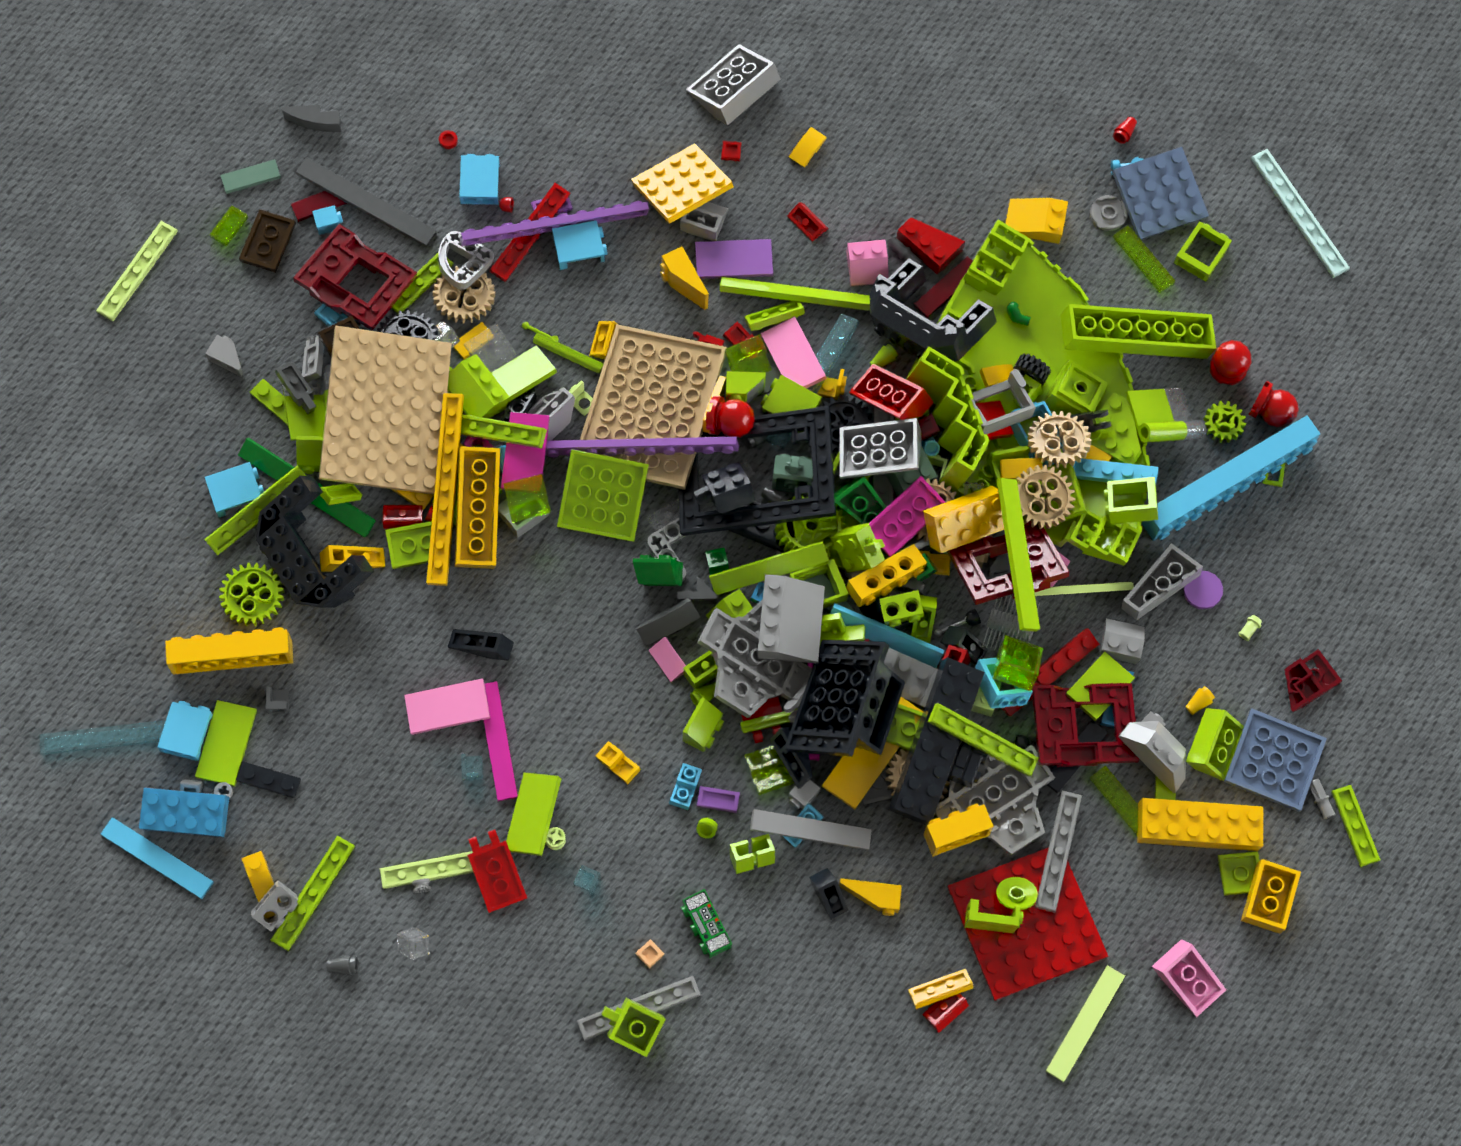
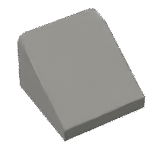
M182 779L180 791L201 793L203 781Z

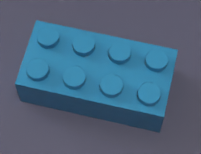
M144 788L139 829L225 837L229 796Z

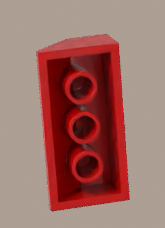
M875 364L871 365L849 391L850 395L900 420L922 417L933 404V400L924 388Z

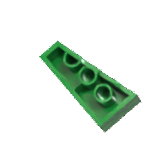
M864 476L854 478L835 493V503L861 524L870 523L887 507Z

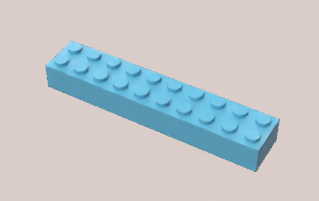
M1308 415L1160 501L1157 503L1158 520L1141 521V524L1153 541L1158 538L1163 540L1169 536L1171 530L1175 529L1178 531L1186 525V521L1190 519L1192 521L1197 520L1202 516L1201 513L1207 510L1210 512L1218 506L1217 503L1220 501L1227 502L1234 497L1233 494L1237 491L1242 493L1247 490L1252 482L1255 481L1256 484L1266 478L1265 474L1269 472L1272 474L1276 473L1282 468L1281 465L1283 463L1289 465L1297 460V456L1301 453L1306 455L1311 452L1313 446L1318 442L1317 439L1320 436V432Z

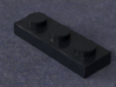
M243 761L236 781L295 798L301 778Z

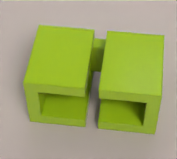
M769 834L751 838V853H749L748 840L730 844V859L736 874L753 870L754 865L760 868L775 863V848Z

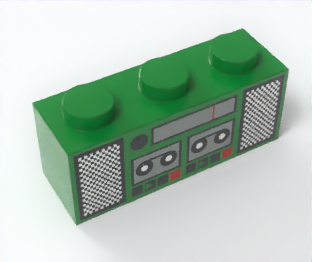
M705 889L682 900L683 906L680 908L685 918H690L692 925H690L691 931L694 936H699L701 940L699 946L704 955L708 954L709 958L732 947V942Z

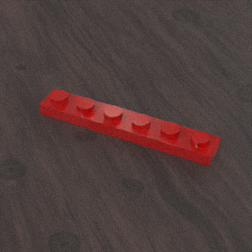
M554 183L528 219L535 221L545 216L555 217L571 193L557 183ZM542 233L513 238L492 266L490 272L506 283Z
M1085 628L1025 677L1031 689L1033 685H1050L1099 645L1089 628ZM1031 694V696H1030L1028 702H1029L1031 699H1033L1032 694ZM1010 706L1002 709L1007 716L1011 717L1023 706Z

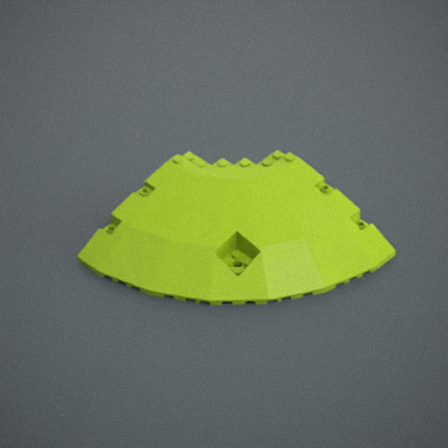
M1000 220L995 222L937 322L938 324L947 314L959 320L980 300L993 308L997 323L959 361L954 362L928 346L919 359L916 358L906 380L924 388L933 400V403L936 404L931 414L934 416L937 425L945 429L938 444L953 453L938 484L944 481L945 488L951 486L950 491L957 492L954 496L955 499L989 486L997 488L989 464L992 452L998 449L1006 450L1020 446L1014 435L1008 438L989 440L987 434L983 433L981 427L983 424L978 409L975 410L972 403L974 398L972 393L985 388L979 372L982 368L1012 364L1014 367L1023 353L1036 356V359H1041V362H1045L1046 366L1050 367L1051 373L1042 386L1043 394L1039 395L1034 402L1040 403L1045 401L1051 413L1054 411L1056 415H1059L1061 411L1063 416H1066L1068 413L1071 415L1091 411L1094 413L1104 407L1113 392L1127 399L1125 392L1134 390L1131 384L1133 379L1128 367L1125 368L1122 361L1124 358L1123 353L1064 349L1061 313L1069 304L1090 306L1088 304L1089 299L1082 288L1070 276L1067 278L1060 272L1061 268L1057 264L1053 265L1047 259L1048 255L1044 251L1039 252L1033 246L1034 242L1030 238ZM1010 302H1017L1020 313L1031 317L1028 326L1011 321L1007 313V306ZM1076 385H1082L1085 391L1080 392ZM1010 389L975 402L1001 401L1006 414L1011 413L1017 408L1021 409V407L1014 403ZM1038 415L1020 422L1027 437L1033 421H1038ZM1138 435L1142 453L1135 464L1150 466L1149 455H1146L1145 446L1147 443L1142 442ZM1112 459V460H1111V462L1121 463V462H1119V461H1117V460H1115V459ZM1077 479L1088 512L1059 523L1056 527L1052 526L1049 529L1044 524V529L1054 545L1062 547L1066 542H1069L1083 551L1082 554L1124 566L1128 562L1142 532L1141 521L1111 524L1110 516L1106 517L1105 505H1108V501H1105L1104 490L1108 489L1107 482ZM1147 493L1114 495V508L1144 505ZM1032 504V510L1039 512V507L1036 504Z

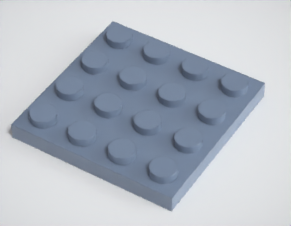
M1182 147L1112 171L1139 241L1209 216Z
M1251 708L1224 782L1300 812L1327 738Z

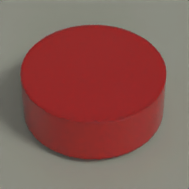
M446 130L439 135V144L444 149H453L458 143L457 135L453 131Z

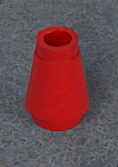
M1128 117L1114 129V140L1120 144L1128 142L1137 121L1133 117Z

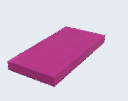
M510 412L509 422L545 428L547 432L542 449L506 443L501 489L540 493L550 416Z
M922 476L869 523L875 538L883 540L885 547L880 549L888 557L898 552L926 526L924 510L946 503Z

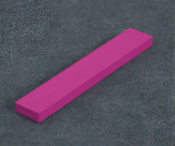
M497 681L485 683L490 718L484 720V726L499 802L515 799L518 795Z

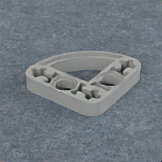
M451 231L444 237L439 247V268L444 278L457 289L464 290L469 288L493 265L494 253L481 244L462 246L460 241L461 232ZM473 247L475 250L467 251L466 248ZM449 249L469 259L457 272H454L447 262L446 257ZM477 267L479 270L471 271L469 268Z

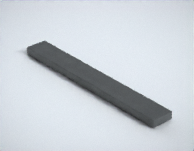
M307 157L296 171V175L426 248L436 234V230Z

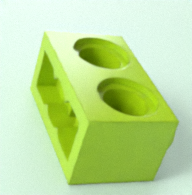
M919 590L879 599L885 626L896 627L901 625V622L908 620L909 623L918 622L921 620V617H924ZM911 603L918 606L914 612H909L906 609ZM890 608H896L898 613L895 616H889L887 611Z

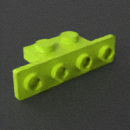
M841 613L822 615L820 644L822 640L864 641L865 625L845 626Z

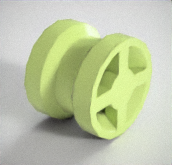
M558 827L550 828L546 839L547 846L552 850L561 849L566 843L564 831Z

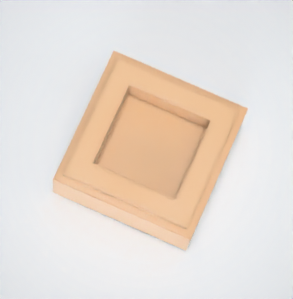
M651 939L635 953L649 969L665 955Z

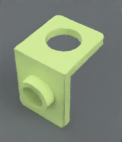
M580 381L569 392L575 397L574 407L585 416L589 412L593 398L584 391V382ZM583 398L590 401V406L586 409L579 406V401Z
M927 455L932 465L943 467L940 475L941 479L948 460L941 458L940 455Z

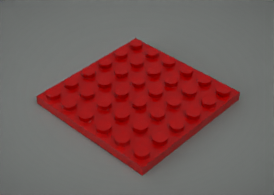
M1048 848L947 886L994 1001L1108 957L1068 860L1055 913L1035 908V904L1030 908L1020 910V912H1023V922L1015 930L1014 934L965 927L966 907L971 899L979 900V913L1011 916L1013 909L1002 905L996 895L998 885L1007 878H1024L1033 883L1038 892Z

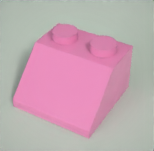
M885 240L847 243L846 254L851 286L873 285L879 274L889 278Z

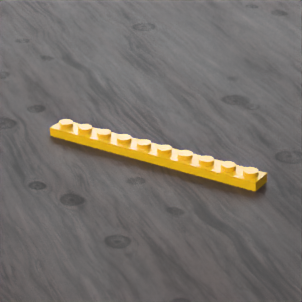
M443 393L426 581L428 585L447 586L464 401L463 394Z

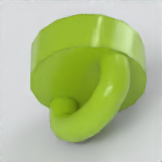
M703 818L698 822L696 831L699 836L709 839L715 835L718 824L710 818Z

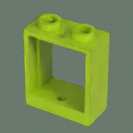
M1199 221L1177 254L1174 263L1206 282L1228 250L1232 240L1227 235L1215 231L1210 225ZM1198 233L1222 246L1209 267L1186 253Z
M1155 477L1107 481L1108 489L1104 490L1105 501H1108V505H1105L1106 517L1110 516L1111 524L1158 520ZM1148 492L1149 504L1114 508V495Z
M834 559L790 573L789 575L790 578L803 581L827 573L836 595L824 599L823 609L833 606L834 603L838 604L847 601L849 593Z

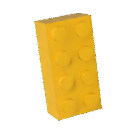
M994 486L986 487L923 511L930 547L940 553L1004 530L998 488Z

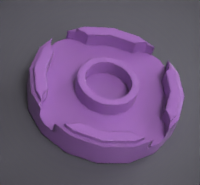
M1202 571L1199 577L1183 587L1185 599L1191 606L1197 609L1213 608L1219 603L1223 595V586L1220 579L1209 571Z

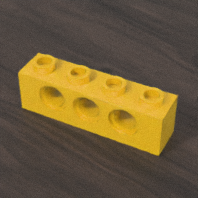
M912 544L887 558L874 568L868 569L848 580L846 589L858 607L864 604L866 606L870 605L878 596H886L894 587H901L910 578H916L925 572L927 561L916 546ZM900 566H905L908 570H903ZM884 575H889L892 579H886ZM872 584L875 588H869L867 585Z

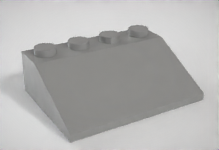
M738 44L689 86L686 91L717 120L729 125L781 79L774 62Z
M917 418L841 427L840 479L918 470L922 446L921 429Z
M765 574L758 658L818 663L825 586L787 576Z

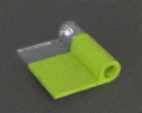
M331 364L324 366L321 377L307 382L313 391L314 400L312 401L316 405L315 411L309 414L305 412L302 405L298 406L282 384L291 441L296 440V436L323 437Z
M1183 388L1132 390L1125 392L1139 438L1142 442L1201 439L1205 436L1206 425L1202 420L1192 419Z

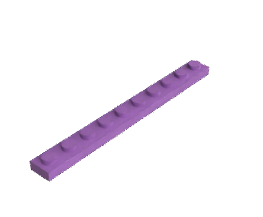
M635 201L631 205L617 204L607 209L599 207L589 212L581 210L571 215L563 213L553 218L545 216L535 221L527 219L517 224L504 223L499 227L486 226L481 230L468 229L461 233L460 241L462 246L552 232V228L595 220L600 224L647 215L649 206L648 202Z
M737 437L547 441L545 455L549 457L567 455L570 457L571 449L594 454H605L607 456H615L616 454L633 456L636 453H644L645 455H654L655 453L673 455L681 452L688 455L694 454V452H702L704 454L722 452L730 454L733 451H739V443Z

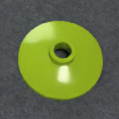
M1011 877L1003 880L998 885L996 895L999 902L1005 907L1014 910L1015 906L1019 905L1020 910H1024L1035 904L1038 892L1030 881L1020 877Z

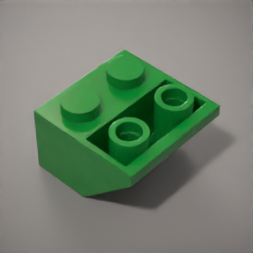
M640 555V558H633L638 584L644 586H682L683 563L677 561V558L669 555H659V558L652 557L651 555Z

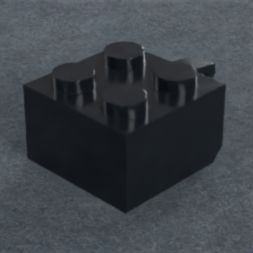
M739 462L702 475L705 486L694 492L698 505L713 502L715 508L720 513L755 502L751 482Z

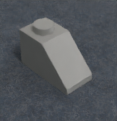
M216 335L205 353L208 361L242 377L243 371L234 341L227 336L221 337Z

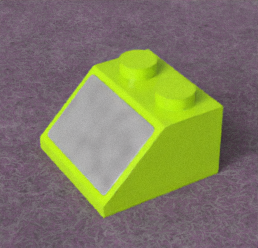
M727 371L725 402L730 399H740L750 404L764 391L766 372Z

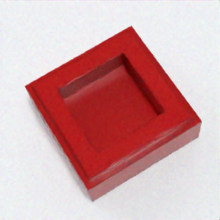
M723 141L721 160L740 161L741 142Z

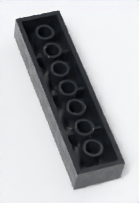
M948 657L941 660L890 803L889 811L924 825L929 824L928 822L933 820L961 740L929 723V717L935 704L939 703L968 719L985 672Z

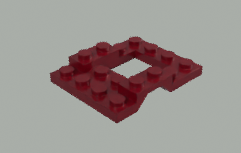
M338 224L293 277V280L308 290L313 298L340 315L344 313L349 317L353 316L354 320L372 331L415 280L417 272L385 252L372 250L364 245L355 233ZM357 263L374 274L379 272L388 278L368 303L339 286L341 281Z
M1028 521L1026 524L1024 523L1035 593L1050 588V582L1069 577V570L1044 527L1039 529L1038 523L1031 527L1032 521ZM1005 535L995 538L986 536L947 551L975 605L1008 595L1015 599L1011 573L986 580L974 558L987 553L990 558L1008 553Z
M1132 683L1085 685L1084 688L1089 689L1090 702L1072 701L1066 695L1070 688H1062L1056 685H1033L1032 696L1039 765H1057V767L1097 766L1104 763H1138L1140 761L1136 754L1118 737L1128 723L1136 722ZM1111 704L1113 707L1116 742L1078 743L1075 708H1080L1081 705Z

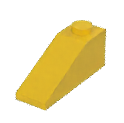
M328 545L319 553L321 572H333L351 555L365 556L372 569L385 567L384 548Z
M262 851L242 858L258 903L274 885ZM272 911L264 914V917L267 919L275 916V913Z
M840 879L839 887L875 910L882 911L883 915L894 916V913L899 912L902 885Z

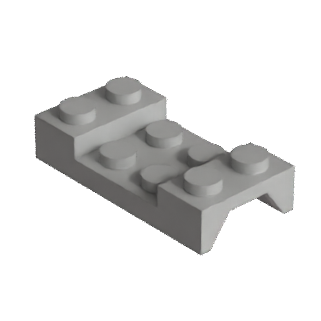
M889 648L884 665L905 681L901 697L925 707L938 669Z

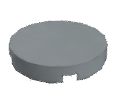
M1105 195L1097 198L1092 204L1090 218L1097 228L1104 231H1114L1124 225L1127 219V210L1122 200L1120 201L1115 196Z

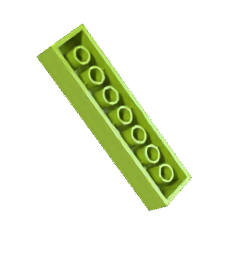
M1069 304L1061 313L1064 349L1207 359L1217 349L1212 314Z

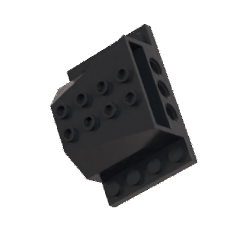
M822 640L819 647L818 663H814L785 746L788 752L852 757L855 748H860L882 755L905 685L904 680L884 665L889 645L886 642Z

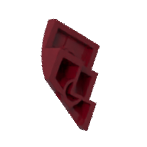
M1319 649L1303 660L1299 658L1284 669L1292 712L1301 709L1343 682ZM1313 659L1317 669H1309L1305 663Z

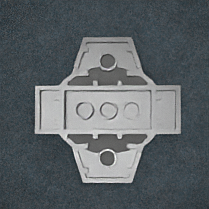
M763 599L744 617L732 618L718 608L714 609L697 642L712 652L711 656L714 657L718 667L714 697L747 718L761 707L767 699L782 696L788 701L793 700L792 698L808 681L812 668L802 662L758 658Z
M960 742L959 747H958V750H957V752H956V755H955V758H954L952 767H953V765H954L956 756H957V754H958V751H959L961 742ZM1033 745L1024 749L1038 757V752ZM987 755L984 765L980 764L978 771L981 772L978 783L973 782L972 787L969 788L960 783L950 781L951 786L948 798L938 804L935 816L942 820L948 818L947 815L952 812L959 811L961 813L967 811L966 808L973 804H978L979 806L985 804L994 826L987 838L1009 855H1012L1045 833L1039 810L1035 803L1038 789L1054 780L1055 777L1047 765H1039L1038 761L1032 776H1027Z

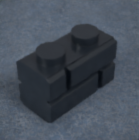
M962 741L948 779L971 788L973 782L978 783L981 772L978 771L979 765H984L988 754Z

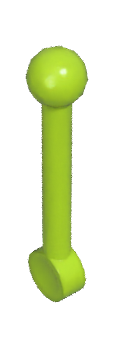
M528 322L522 323L523 329L540 333L557 342L559 340L557 336H550L530 326Z

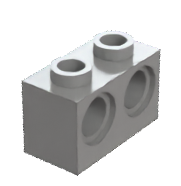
M277 880L251 911L252 918L271 932L274 928L278 929L285 920L283 917L288 912H293L297 907V894ZM282 895L288 897L285 903H280L277 899ZM272 911L275 913V916L267 919L264 917V914Z

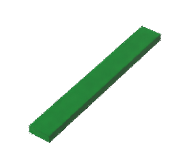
M246 438L238 453V456L277 481L294 468L250 438ZM321 495L311 502L364 538L369 535L376 522L375 519L349 502L328 505Z

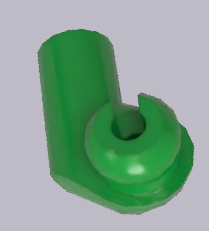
M1010 302L1007 306V313L1011 321L1028 326L1031 317L1020 313L1017 302Z

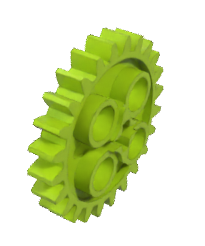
M257 562L254 567L247 563V568L240 564L239 571L233 568V575L226 574L228 581L222 580V584L225 587L219 588L220 592L223 593V595L219 596V599L224 601L221 603V606L226 608L225 614H231V620L237 618L238 624H241L244 620L246 626L249 625L250 621L256 626L258 620L264 624V618L271 621L270 614L277 615L278 613L275 608H282L279 601H284V597L280 595L285 593L284 588H281L283 584L280 580L277 581L279 575H273L274 571L272 568L267 571L265 564L260 569ZM253 578H259L256 584H250ZM236 590H243L241 595H233ZM252 591L255 595L252 597L248 593ZM264 593L271 594L268 599H261ZM247 605H254V608L252 610H245V607Z

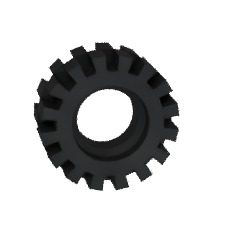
M1025 353L1020 355L1013 369L1019 370L1022 377L1027 375L1039 382L1041 386L1044 385L1051 373L1050 367L1046 366L1045 362H1041V359H1036V356L1026 355Z

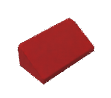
M799 202L787 215L812 242L829 229L804 203Z
M383 505V528L393 529L423 523V505Z
M959 993L935 1002L922 1015L940 1033L969 1005L967 1000Z

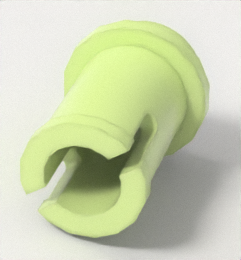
M1255 615L1248 617L1247 623L1238 633L1239 636L1249 641L1257 628L1261 627V619Z

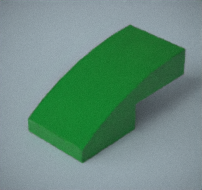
M725 548L705 551L710 575L729 570Z

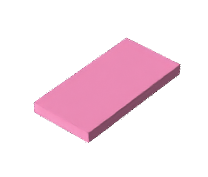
M795 317L761 333L781 375L805 388H809L827 379Z
M483 678L404 695L410 733L412 735L490 718Z

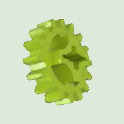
M1219 401L1218 406L1212 404L1211 409H1207V415L1203 418V421L1206 422L1203 427L1209 428L1207 435L1212 433V439L1215 440L1218 437L1220 443H1222L1223 439H1226L1227 443H1230L1232 438L1237 440L1238 435H1242L1243 429L1246 426V423L1243 422L1246 416L1240 415L1243 410H1236L1237 404L1230 406V401H1227L1226 405H1223L1222 401ZM1213 415H1214V419L1216 420V422H1215L1214 424H1213V421H1212Z

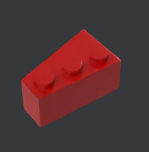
M912 217L898 229L896 237L906 247L909 246L911 251L922 259L937 275L963 251L965 245L964 240Z

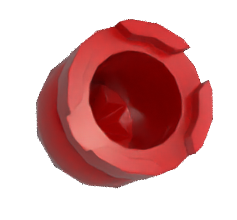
M1230 340L1222 343L1215 350L1210 361V373L1213 378L1221 384L1235 385L1240 383L1245 378L1252 363L1249 348L1241 341Z
M1266 381L1249 415L1254 418L1257 415H1261L1263 420L1270 426L1286 427L1297 418L1299 411L1298 402L1288 391L1281 389L1273 391L1271 389L1273 384Z
M713 396L709 402L713 404L711 412L707 411L706 429L710 430V435H719L722 431L723 434L729 437H741L750 432L753 428L755 416L753 409L747 402L740 399H730L725 402V398L722 396Z

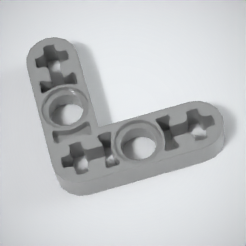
M679 518L648 537V547L654 557L659 558V555L670 554L680 562L670 547L671 544L685 537L680 534ZM675 528L679 533L676 537H670L667 534L668 530ZM654 538L661 540L660 546L663 550L660 552L656 544L652 545ZM683 566V578H682V582H683V581L685 580V578H686V570H685L684 566Z

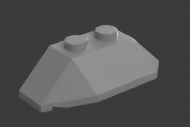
M563 387L559 391L543 396L529 410L528 414L550 416L547 441H552L571 422L575 397Z
M1159 721L1128 723L1118 737L1172 793H1176L1186 779V749Z

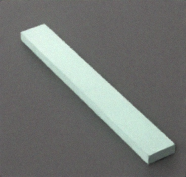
M1265 149L1252 156V162L1332 278L1349 270L1350 267L1269 150Z

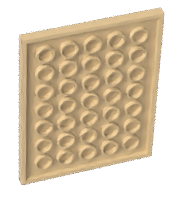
M616 324L580 440L701 437L703 417L721 373L727 347ZM683 452L673 455H666L664 453H655L654 455L636 453L633 456L616 454L609 457L649 464L647 482L685 490L696 452L690 455Z
M335 326L319 472L320 480L434 495L443 393H447L452 343Z

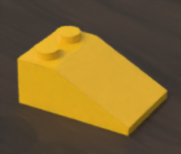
M1053 198L1010 199L1005 224L1030 239L1059 244L1063 233L1068 201Z
M683 247L662 255V263L660 264L662 271L660 275L663 281L668 282L670 287L704 310L708 309L709 293Z

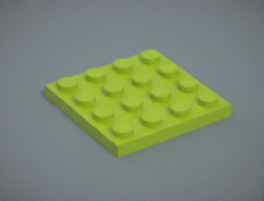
M571 449L557 527L634 542L649 464Z

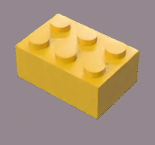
M973 804L966 808L967 811L961 813L955 811L948 814V818L942 820L936 818L929 821V825H927L923 835L932 857L989 836L994 826L985 804L980 806Z
M1261 859L1254 871L1241 921L1279 934L1286 929L1301 872Z

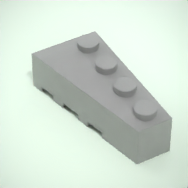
M1171 543L1124 598L1121 609L1134 619H1140L1199 577L1203 566Z

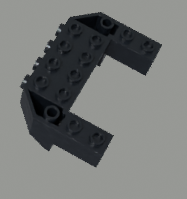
M909 258L889 278L879 274L870 292V316L875 327L874 331L879 336L888 338L892 344L901 346L908 354H914L918 359L929 346L952 361H959L997 323L993 308L980 300L959 320L947 314L937 325L903 305L927 281L923 266Z
M299 476L259 512L256 541L260 546L261 552L270 561L272 569L279 575L280 582L286 586L291 599L296 604L319 608H334L352 599L355 596L353 590L368 578L374 570L365 556L351 555L330 575L326 576L324 572H321V567L296 529L307 520L301 511L323 491L313 476Z

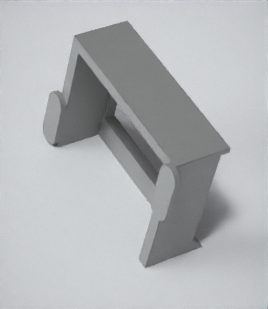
M1014 369L1011 371L1006 381L972 393L974 397L972 403L975 410L978 409L975 402L1009 389L1021 407L1020 410L990 421H986L982 412L978 409L983 422L981 427L984 434H989L1032 418L1036 407L1024 389L1026 382L1019 370Z

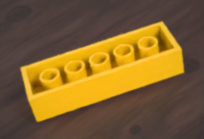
M460 446L455 567L494 569L496 566L500 448Z
M273 628L272 631L257 629L253 630L252 633L236 631L232 632V635L215 633L211 637L194 635L189 639L174 637L171 640L165 641L166 664L173 675L293 663L292 639L288 630H284V628Z
M1142 798L1138 802L1137 843L1259 851L1263 847V807Z

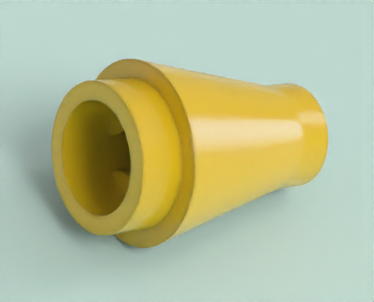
M1204 686L1202 689L1199 688L1185 708L1194 715L1199 710L1212 704L1215 696Z

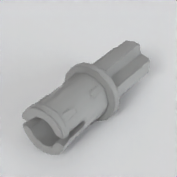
M1312 780L1310 789L1315 798L1314 803H1317L1323 819L1336 815L1329 802V795H1326L1320 780Z

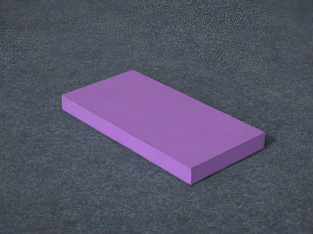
M771 239L695 242L696 270L700 279L773 276Z

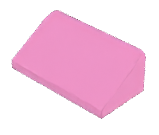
M666 637L649 649L650 654L670 682L684 674L683 668L686 665Z

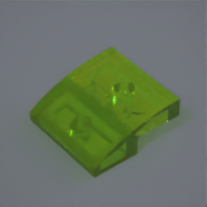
M760 334L725 349L731 372H769L772 370L766 356L767 350Z
M542 474L503 483L512 522L551 513Z
M773 745L744 755L758 795L794 783Z

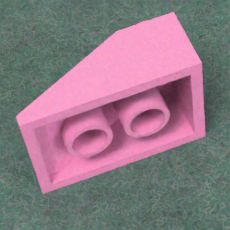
M1182 939L1152 966L1162 981L1196 1017L1226 991V988L1195 947Z

